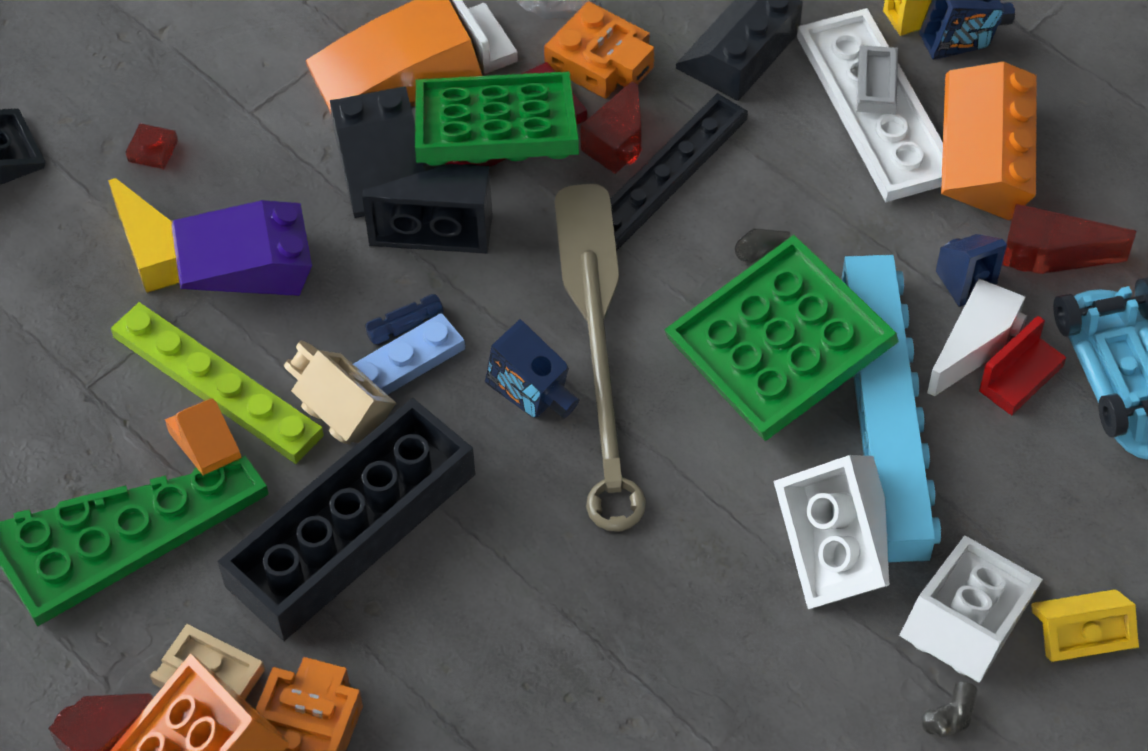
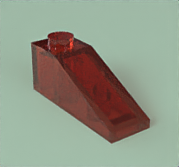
M1016 204L1002 265L1019 271L1044 274L1127 262L1135 240L1136 231Z

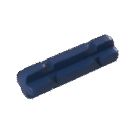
M431 294L420 299L421 303L418 305L416 302H413L385 314L386 319L384 320L378 317L367 322L365 327L370 341L373 344H379L388 340L389 334H393L395 337L423 324V320L426 318L430 320L440 313L444 314L440 299L436 294Z

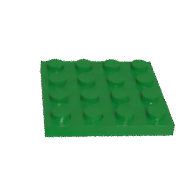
M570 71L416 79V163L438 166L446 164L448 161L466 160L470 163H483L489 159L507 158L511 161H523L529 157L547 156L552 159H563L569 155H578L579 139Z
M795 235L784 241L664 329L671 343L764 441H767L899 342L897 333Z

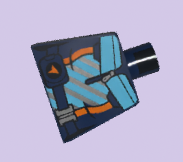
M932 0L919 34L932 60L984 49L990 45L998 26L1013 24L1015 8L1011 2L1001 3L1000 0Z
M521 319L492 344L485 383L531 417H538L550 407L564 419L573 412L580 401L579 398L564 387L569 370L567 363Z

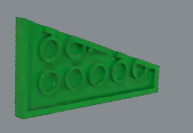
M241 456L242 458L205 475H202L197 468H194L193 472L188 475L168 480L165 475L150 479L151 484L127 489L125 485L60 501L56 508L31 513L30 509L13 513L14 518L0 521V568L38 627L269 495L267 485L247 457Z

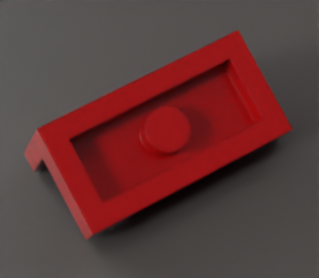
M1040 316L1035 317L986 363L979 392L1011 416L1061 370L1066 361V356L1040 338L1045 320Z

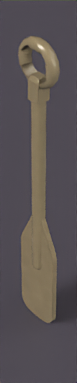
M573 185L564 187L555 196L562 280L565 290L588 323L604 479L594 485L587 496L586 509L589 518L598 527L606 531L620 532L632 528L641 520L645 513L646 499L642 489L635 482L622 477L604 326L606 314L619 283L611 202L608 191L601 185ZM625 489L632 493L629 498L631 510L634 513L628 518L624 515L618 517L611 516L608 520L600 516L603 510L601 507L602 500L598 496L605 490L607 493H615Z

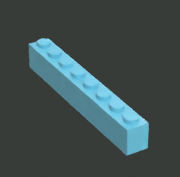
M894 255L845 256L841 280L897 333L899 341L853 376L863 455L874 457L885 496L888 562L930 561L934 544H940L941 526L939 518H932L931 506L935 505V485L933 480H927L925 469H929L930 452L928 443H921L920 433L924 432V411L922 407H916L915 397L919 395V377L917 372H911L910 362L914 360V344L912 337L906 338L905 328H908L909 310L908 305L901 304L900 295L904 293L903 272L896 271Z

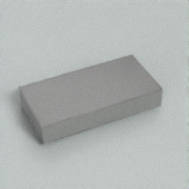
M860 45L857 112L896 114L898 48Z

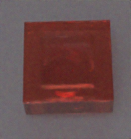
M140 123L126 150L128 162L165 169L178 142L176 131Z

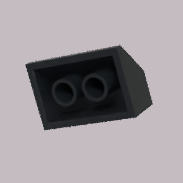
M734 0L676 63V69L739 101L797 36L798 26L801 24L803 1Z

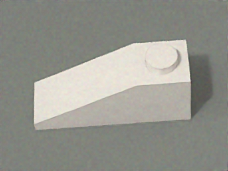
M978 279L932 369L927 393L933 396L941 393L988 362L1009 342L1011 336L1015 337L1023 329L1027 319V315L1021 313L1025 296Z

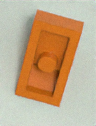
M213 398L186 408L176 415L165 419L168 433L202 475L242 458L218 404Z

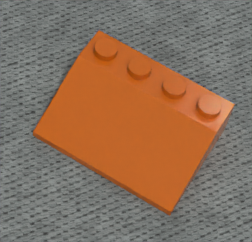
M190 654L111 751H284L290 743L260 713L205 664Z

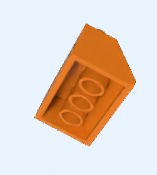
M1006 62L948 71L945 75L942 195L1009 221L1036 196L1037 75Z

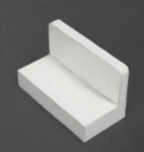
M450 0L472 41L478 64L483 74L518 62L517 50L485 3L468 9L462 0Z

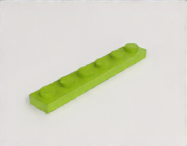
M138 302L111 327L113 338L204 401L213 398L218 404L221 413L294 464H297L324 436L322 426L142 303Z

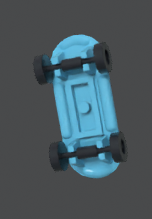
M1148 277L1136 281L1135 297H1131L1132 291L1129 286L1121 288L1118 292L1099 289L1085 291L1075 296L1072 294L1056 296L1053 303L1056 325L1064 337H1069L1099 403V416L1104 431L1109 437H1114L1127 452L1138 458L1148 460Z

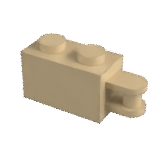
M299 341L296 346L298 352L292 360L288 359L284 364L285 369L298 380L291 391L303 402L301 407L308 414L322 419L330 426L329 432L334 438L345 444H350L351 442L359 443L386 420L396 402L341 353L321 351L305 341Z

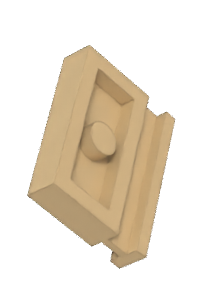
M186 624L161 659L163 663L157 671L152 672L150 678L154 685L162 688L186 658L192 654L245 700L265 671L263 661Z

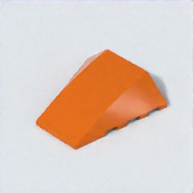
M412 0L341 37L306 60L307 67L330 113L329 100L406 86L410 105L413 107L416 106V79L482 76L472 41L449 0Z

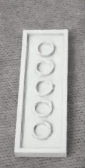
M866 8L798 26L797 38L884 201L889 202L941 187L943 141L899 64L896 114L857 112L860 45L889 47L869 10Z

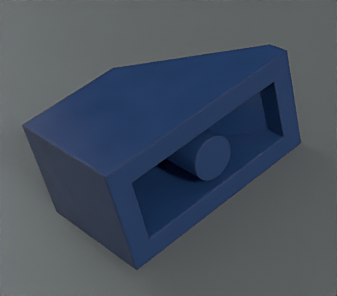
M975 234L964 239H953L940 248L936 273L959 307L966 305L978 279L997 285L1007 247L1002 238Z

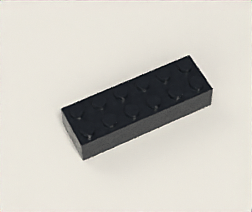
M411 398L217 561L225 588L279 638L286 641L476 475L473 447L417 400Z

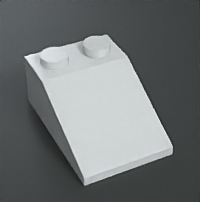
M848 455L774 481L808 609L889 586L885 496L873 456Z
M964 535L919 595L899 636L911 642L917 649L927 652L952 666L958 673L969 676L980 683L1043 579Z

